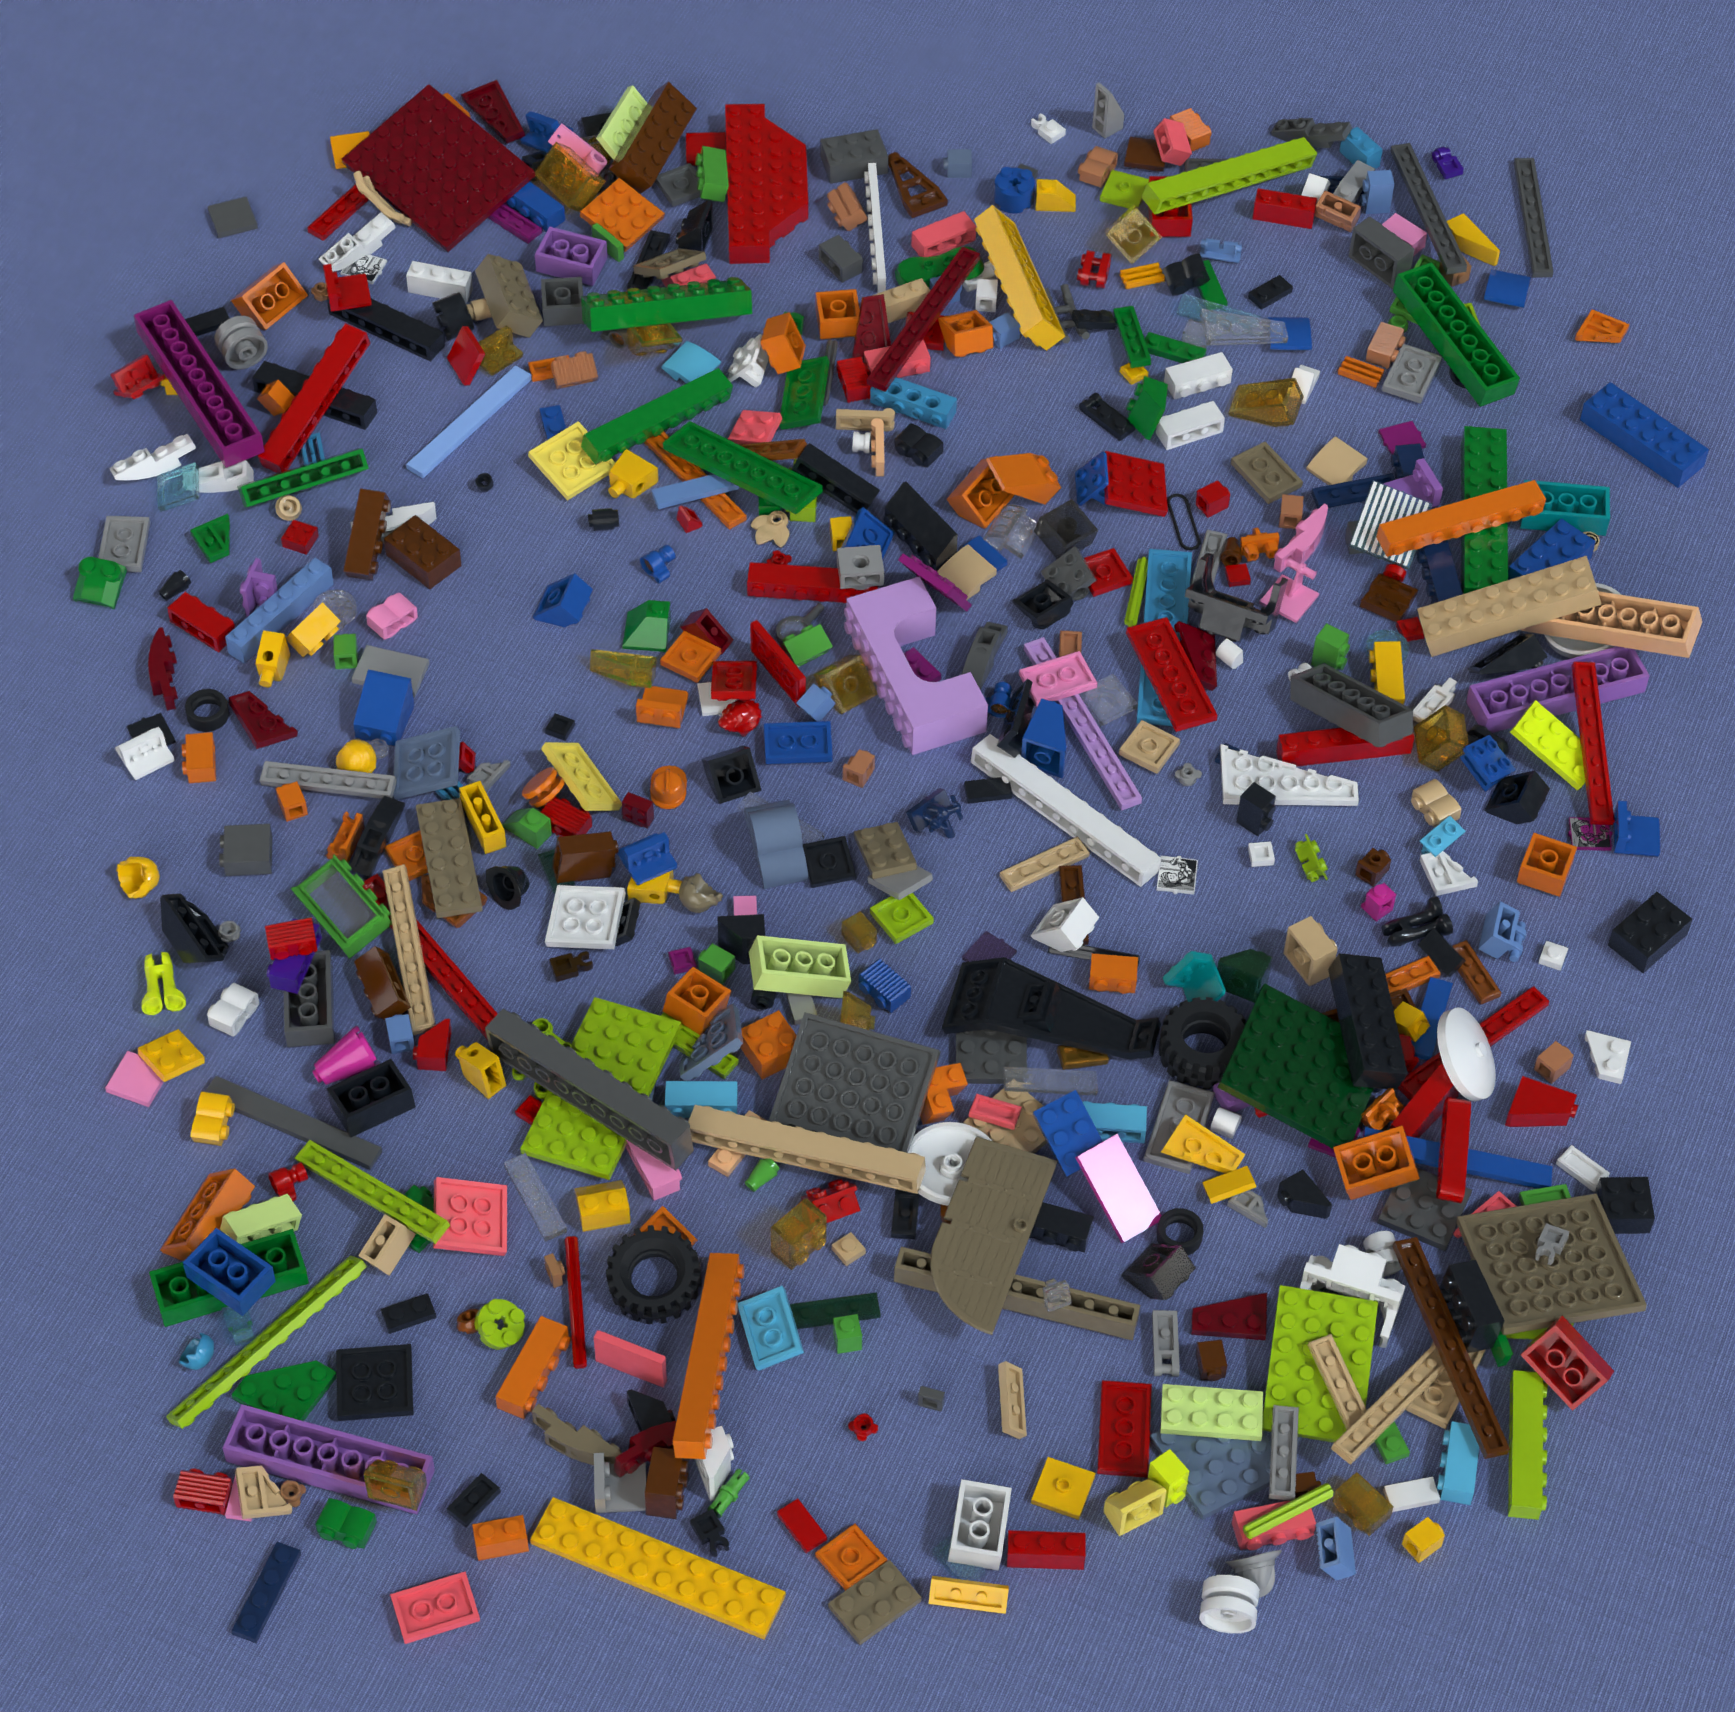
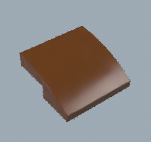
M1130 137L1124 167L1164 172L1165 162L1161 160L1156 140Z
M1379 573L1371 583L1370 590L1362 598L1359 607L1397 622L1402 620L1418 593V589Z

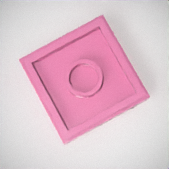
M127 1051L105 1089L107 1093L149 1107L164 1082L138 1054Z

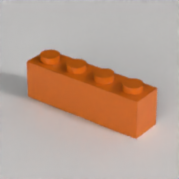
M540 1316L496 1395L498 1409L522 1419L526 1417L528 1411L532 1412L536 1405V1397L539 1391L543 1392L546 1388L549 1373L555 1371L558 1366L560 1353L566 1351L569 1346L568 1326Z

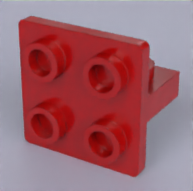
M147 354L140 356L110 374L117 387L113 391L114 395L132 399L141 397L144 394L143 391L148 388L158 387L161 384L160 381L165 379L164 374L156 372Z
M837 1179L829 1182V1187L823 1189L815 1187L807 1190V1195L801 1196V1200L807 1204L813 1226L818 1227L861 1211L855 1195V1191L858 1190L857 1186L848 1181Z

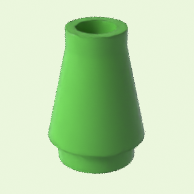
M759 1159L745 1184L755 1192L758 1188L776 1177L780 1168L772 1159Z

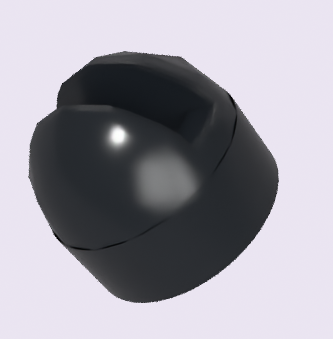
M488 473L478 475L475 480L478 489L483 492H488L493 488L494 482Z

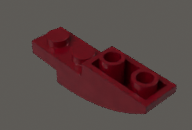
M161 627L155 633L150 646L148 670L153 696L162 694L166 709L169 711L176 709L174 700L178 699L175 686H170V683H173L171 674H175L173 665L177 664L175 652H170L169 648H172L170 635L165 636L163 627Z
M676 1421L651 1427L630 1437L628 1450L615 1457L614 1472L620 1478L627 1473L632 1474L643 1463L651 1462L653 1447L674 1449L673 1436Z

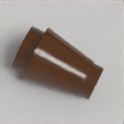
M1235 537L1227 538L1220 559L1225 566L1239 564L1242 560L1239 542Z

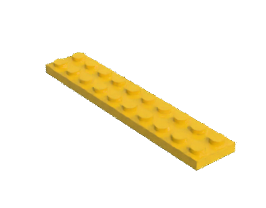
M552 1497L530 1539L531 1544L763 1640H765L786 1596V1592L555 1497Z

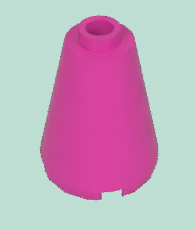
M358 1026L353 1027L314 1064L316 1069L312 1072L319 1083L323 1081L327 1085L340 1081L380 1064L363 1033L357 1034L360 1031Z

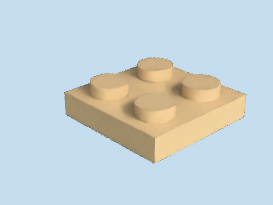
M1141 720L1119 749V755L1158 774L1180 745V739Z

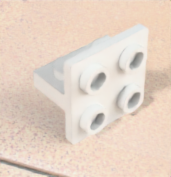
M761 334L751 338L745 346L737 348L734 352V361L728 369V380L730 382H733L740 376L755 388L761 384L769 360L767 352L760 348Z
M159 727L153 728L115 748L134 780H138L175 761Z

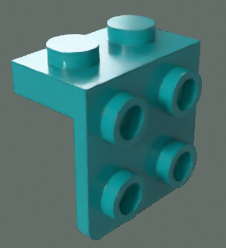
M1188 952L1180 962L1171 967L1170 971L1163 976L1165 985L1183 988L1188 1002H1191L1192 998L1200 997V1000H1206V997L1213 998V1001H1218L1224 996L1226 991L1213 957L1207 953Z

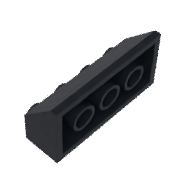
M906 481L903 482L885 506L884 521L889 528H892L897 533L901 541H905L910 546L911 551L917 554L926 566H930L935 571H938L957 553L958 534Z

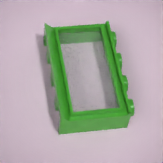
M334 854L331 860L301 884L290 889L350 959L392 925L391 920L388 918L391 913L383 903L378 905L375 902L378 898L370 888L365 890L362 887L365 883L357 873L352 875L349 872L352 868L343 858L340 861Z

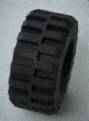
M1200 997L1192 998L1191 1002L1185 1000L1179 1004V1007L1174 1006L1169 1014L1165 1016L1163 1026H1161L1159 1055L1161 1056L1163 1067L1167 1068V1072L1172 1077L1176 1076L1177 1081L1182 1084L1186 1082L1190 1084L1189 1086H1201L1203 1089H1210L1211 1086L1220 1082L1244 1028L1246 1019L1241 1013L1237 1014V1009L1232 1005L1229 1007L1226 1005V1002L1222 1000L1218 1002L1213 1001V998L1206 997V1000H1200ZM1205 1033L1217 1037L1223 1042L1225 1047L1217 1052L1202 1053L1189 1047L1184 1039L1193 1034Z

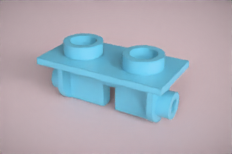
M1451 816L1447 817L1419 841L1423 845L1422 855L1431 853L1434 857L1438 856L1466 831Z

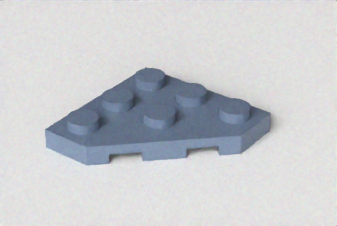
M734 1003L713 1017L710 1021L712 1026L708 1033H702L692 1046L694 1051L691 1053L690 1058H684L679 1064L680 1077L684 1081L698 1078L704 1070L710 1066L717 1065L723 1057L729 1053L736 1052L743 1044L739 1009Z

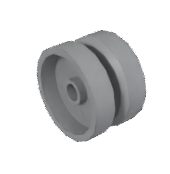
M235 316L226 320L219 326L214 336L215 345L222 353L224 360L234 369H246L254 366L262 360L268 349L267 341L260 332L256 322L247 316Z

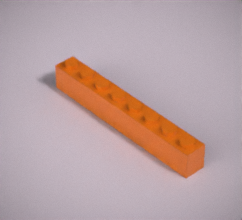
M1532 480L1379 524L1376 538L1387 557L1400 555L1406 551L1418 550L1430 544H1439L1444 540L1459 538L1472 532L1477 533L1482 529L1497 527L1510 521H1518L1527 516H1536L1543 512L1546 498L1537 482Z

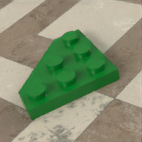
M316 1360L245 1376L231 1395L232 1399L240 1404L304 1421L336 1380V1371Z

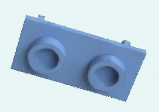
M1206 238V240L1202 239L1200 255L1206 259L1239 263L1242 245L1238 244V242L1224 241V245H1221L1220 240Z

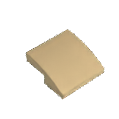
M1335 436L1312 459L1306 470L1327 485L1352 481L1353 475L1367 464L1368 458Z
M967 544L955 553L937 572L962 590L968 596L966 599L968 600L980 592L982 584L996 576L997 569Z

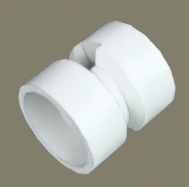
M1390 1231L1373 1233L1363 1241L1366 1253H1376L1382 1258L1387 1259L1383 1277L1395 1274L1402 1269L1392 1247L1396 1240L1394 1234Z

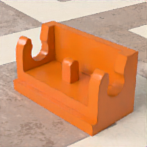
M347 811L344 813L343 822L333 843H330L327 848V859H332L335 854L340 861L344 858L349 863L365 829L363 814L356 813L353 820L349 817Z

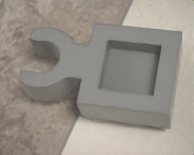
M1546 1223L1538 1239L1535 1260L1538 1261L1540 1256L1545 1255L1549 1257L1548 1265H1551L1554 1262L1555 1253L1561 1254L1569 1238L1570 1231Z

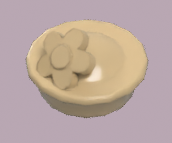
M284 495L277 500L275 505L276 513L283 520L293 521V519H297L301 514V503L295 496Z

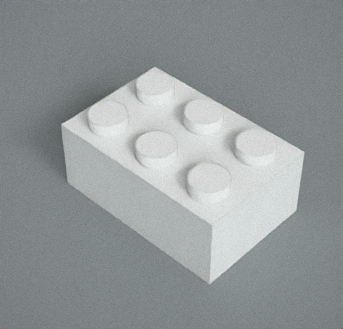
M961 1479L948 1562L999 1570L1012 1488Z

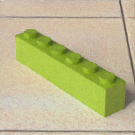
M1513 1370L1509 1394L1508 1517L1539 1520L1541 1511H1545L1547 1505V1496L1542 1494L1543 1488H1546L1547 1473L1543 1472V1465H1546L1547 1450H1543V1442L1546 1443L1547 1427H1543V1420L1547 1418V1405H1543V1398L1547 1397L1548 1384L1543 1383V1379L1537 1372Z

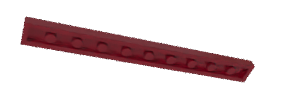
M963 246L871 372L867 378V385L886 392L978 263L980 253Z

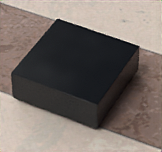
M555 713L545 728V734L566 741L575 726V720Z

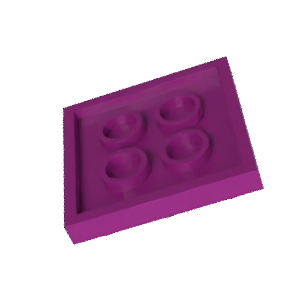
M903 553L898 559L917 577L920 576L922 581L966 612L972 606L966 600L968 596L947 578H943L930 566H926L914 555L908 557Z

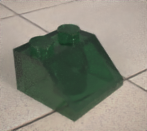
M1253 949L1221 957L1218 961L1217 970L1225 987V992L1255 1003L1263 984H1268L1272 957L1264 952Z

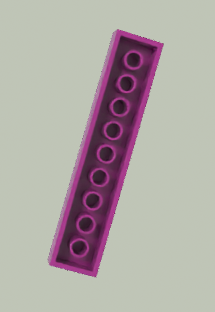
M169 300L134 314L138 335L225 468L263 453L264 446L261 433L174 302Z

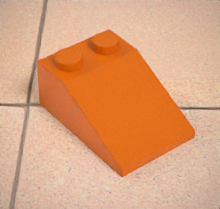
M1024 453L989 457L986 460L1001 489L1005 492L1046 505L1061 489L1057 475L1051 470L1048 459L1043 455Z

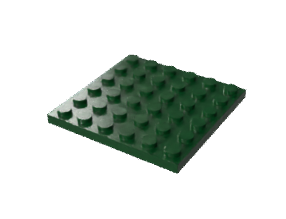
M1265 983L1259 991L1217 1087L1332 1149L1335 1146L1353 1141L1362 1118L1361 1114L1365 1111L1374 1089L1353 1086L1339 1022Z

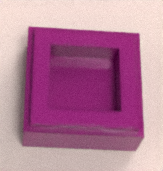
M691 947L668 952L674 975L688 972L692 967L697 969Z

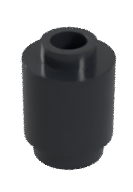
M593 509L592 514H588L589 527H593L594 531L611 530L614 527H619L618 509Z
M753 987L751 1003L760 1010L771 1008L774 1005L776 992L754 990Z

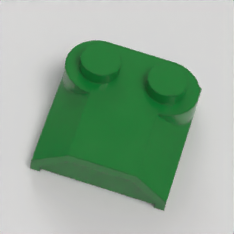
M95 557L82 559L78 566L80 573L73 601H82L115 609L127 573L126 567L114 561Z

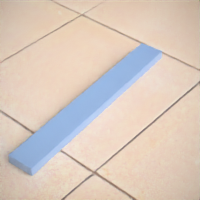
M515 365L406 464L407 469L423 479L532 380V375Z

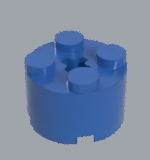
M1003 167L1001 169V172L995 178L994 202L1000 206L1002 211L1017 214L1023 212V209L1027 207L1029 209L1033 205L1035 180L1032 172L1028 169Z

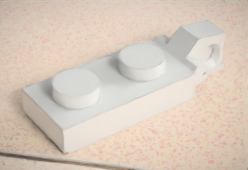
M1449 678L1443 686L1434 685L1414 708L1413 720L1429 729L1455 697L1453 692L1456 690L1455 685L1457 681Z

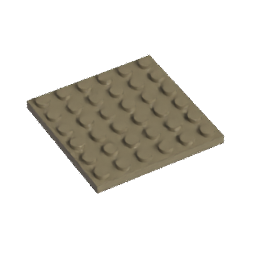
M1597 1193L1457 1216L1456 1223L1472 1260L1477 1261L1505 1320L1501 1328L1503 1335L1548 1328L1562 1315L1572 1324L1646 1311L1647 1304ZM1546 1223L1570 1231L1569 1238L1561 1254L1555 1253L1554 1262L1551 1265H1548L1549 1257L1545 1255L1540 1256L1538 1261L1535 1260L1538 1239Z

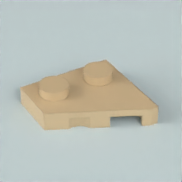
M262 1465L236 1468L235 1476L242 1519L288 1515L292 1513V1506L290 1503L287 1504L280 1495L279 1488L269 1479V1475Z

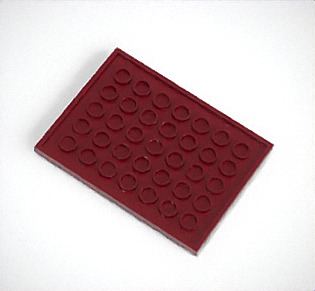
M430 84L341 159L343 164L352 172L360 171L363 177L369 176L378 194L404 214V216L411 218L418 228L447 252L454 248L536 176L532 168Z

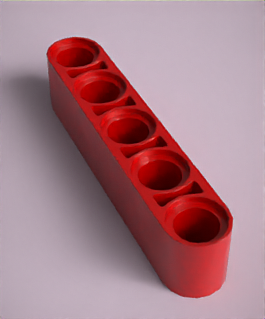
M1446 1097L1442 1112L1436 1199L1460 1204L1463 1201L1466 1186L1471 1101Z

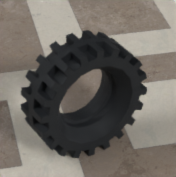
M648 1225V1231L641 1232L640 1228L634 1229L635 1235L628 1237L627 1234L622 1236V1243L620 1245L615 1244L612 1248V1257L608 1256V1269H606L609 1292L612 1295L614 1304L620 1306L621 1312L625 1316L628 1313L631 1314L633 1320L637 1322L642 1318L646 1319L647 1324H653L654 1319H661V1324L667 1323L666 1318L672 1315L675 1319L679 1318L682 1309L688 1311L691 1308L690 1302L692 1299L696 1300L699 1295L698 1288L701 1287L702 1282L698 1254L696 1250H693L689 1239H682L681 1233L677 1230L674 1234L670 1233L666 1226H662L661 1231L654 1230V1225ZM650 1257L667 1259L674 1265L677 1271V1279L674 1286L667 1293L659 1296L643 1295L632 1284V1273L635 1266Z

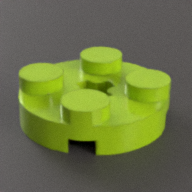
M492 1299L477 1312L475 1329L478 1330L481 1336L480 1340L486 1346L502 1350L511 1347L521 1339L524 1333L525 1315L521 1309L517 1308L510 1301ZM501 1319L505 1327L501 1328V1330L497 1329L498 1325L494 1323L495 1320Z

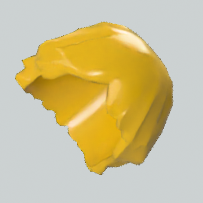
M361 739L350 740L336 755L337 769L372 773L376 769V754L373 747Z
M131 856L117 864L116 871L118 872L120 886L123 892L131 899L146 897L159 882L160 875L157 865L149 858Z

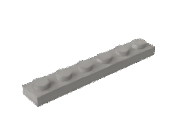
M265 761L260 783L261 785L281 787L284 784L297 781L301 790L382 799L384 796L393 797L397 779L392 775Z

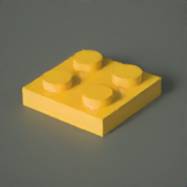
M179 1029L138 1047V1055L163 1082L205 1063L203 1054Z

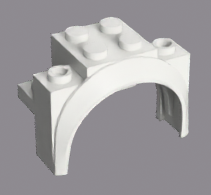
M1339 1244L1333 1262L1324 1256H1310L1304 1268L1300 1288L1318 1291L1326 1287V1289L1351 1297L1378 1301L1384 1320L1379 1347L1386 1348L1403 1298L1405 1285H1402L1395 1279L1383 1278L1387 1259L1382 1258L1379 1254L1365 1253L1352 1245L1344 1246Z

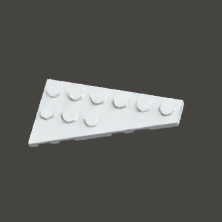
M1220 745L1223 804H1239L1240 796L1255 782L1276 796L1275 805L1358 806V785L1355 781L1333 775L1327 777L1317 774L1312 769H1308V771L1296 768V765L1266 756L1256 757L1249 755L1248 751L1240 749L1238 752L1228 749L1226 745Z

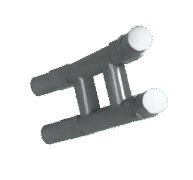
M1068 284L1060 286L1065 305L1054 307L1049 288H1044L1066 336L1062 339V342L1068 343L1070 341V337L1065 329L1075 327L1078 335L1084 340L1088 339L1090 334L1087 329H1078L1072 319L1060 321L1059 314L1070 313L1071 316L1073 310H1077Z

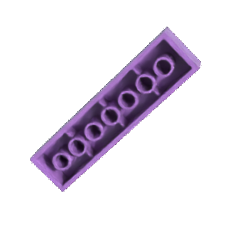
M1617 646L1470 685L1466 703L1478 725L1485 726L1494 733L1513 728L1535 700L1554 716L1576 711L1571 667L1574 661L1595 662L1600 704L1645 692L1650 675L1635 649Z
M243 1404L240 1406L223 1446L225 1459L228 1463L243 1467L262 1465L268 1474L417 1515L435 1471L433 1456Z

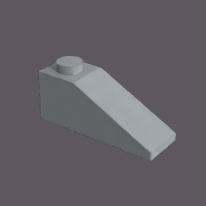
M1097 83L1092 128L1106 139L1123 129L1124 113L1113 94L1102 84Z
M1357 160L1341 180L1333 194L1355 204L1363 191V180L1366 179L1367 171H1375V168Z

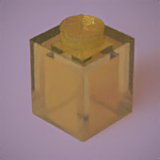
M861 911L842 922V936L857 953L868 950L877 943V929Z

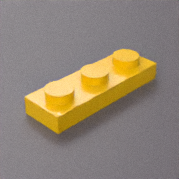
M932 1576L929 1604L1006 1614L1009 1586Z

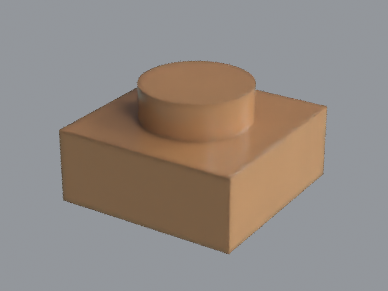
M553 1253L544 1256L545 1269L553 1288L562 1286V1275H565L562 1262L556 1261Z

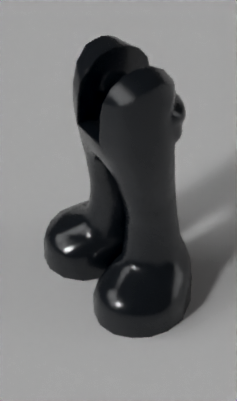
M1437 896L1427 900L1426 908L1422 912L1391 920L1381 927L1383 935L1389 936L1387 942L1390 946H1401L1423 938L1433 928L1442 936L1453 933L1451 919L1448 914H1443V908ZM1426 924V925L1421 926V927L1412 928V927H1414V926Z

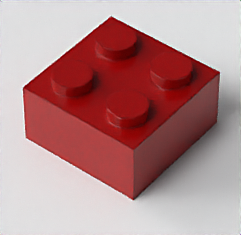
M293 519L281 538L282 546L307 555L319 537L318 527Z

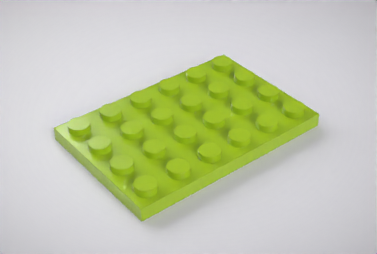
M1283 1285L1279 1286L1263 1406L1262 1431L1272 1432L1273 1405L1299 1407L1298 1437L1334 1443L1347 1431L1307 1345L1311 1341L1332 1334L1366 1407L1378 1301Z

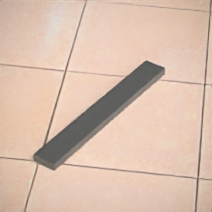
M1514 158L1513 164L1532 278L1553 277L1554 272L1534 158Z
M215 1076L205 1091L228 1095L232 1103L235 1104V1112L304 1142L311 1140L333 1154L371 1170L382 1153V1147L357 1136L350 1137L348 1132L221 1077Z

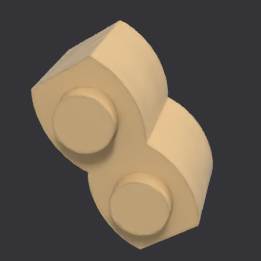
M1433 779L1413 790L1411 803L1416 810L1424 814L1425 820L1429 825L1435 828L1449 816L1455 821L1460 819L1462 810L1460 805L1448 794L1445 787L1437 779Z

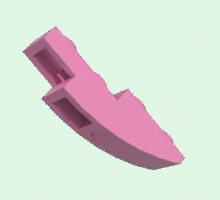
M1323 504L1319 509H1314L1307 519L1301 520L1297 524L1295 529L1296 536L1290 540L1288 545L1280 548L1275 553V570L1281 573L1286 569V563L1289 558L1298 563H1304L1312 555L1323 536L1328 505Z

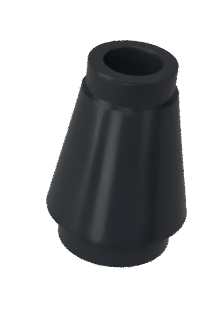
M181 570L177 573L173 572L158 592L164 600L168 601L188 589L191 580Z

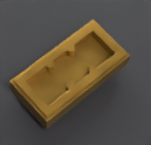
M1064 1045L1057 1047V1054L1063 1070L1106 1065L1109 1061L1106 1054Z

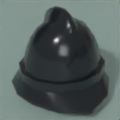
M494 866L486 869V883L493 899L504 909L513 910L519 907L521 896L528 891L530 884L524 870L517 866Z

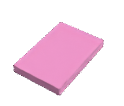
M1080 651L1019 670V676L1023 683L1027 678L1033 682L1029 694L1036 707H1038L1041 698L1048 701H1057L1095 689L1098 684Z

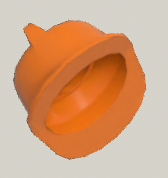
M670 765L662 766L655 770L651 777L650 795L651 800L656 806L669 810L683 803L686 797L687 786L685 772L676 766Z

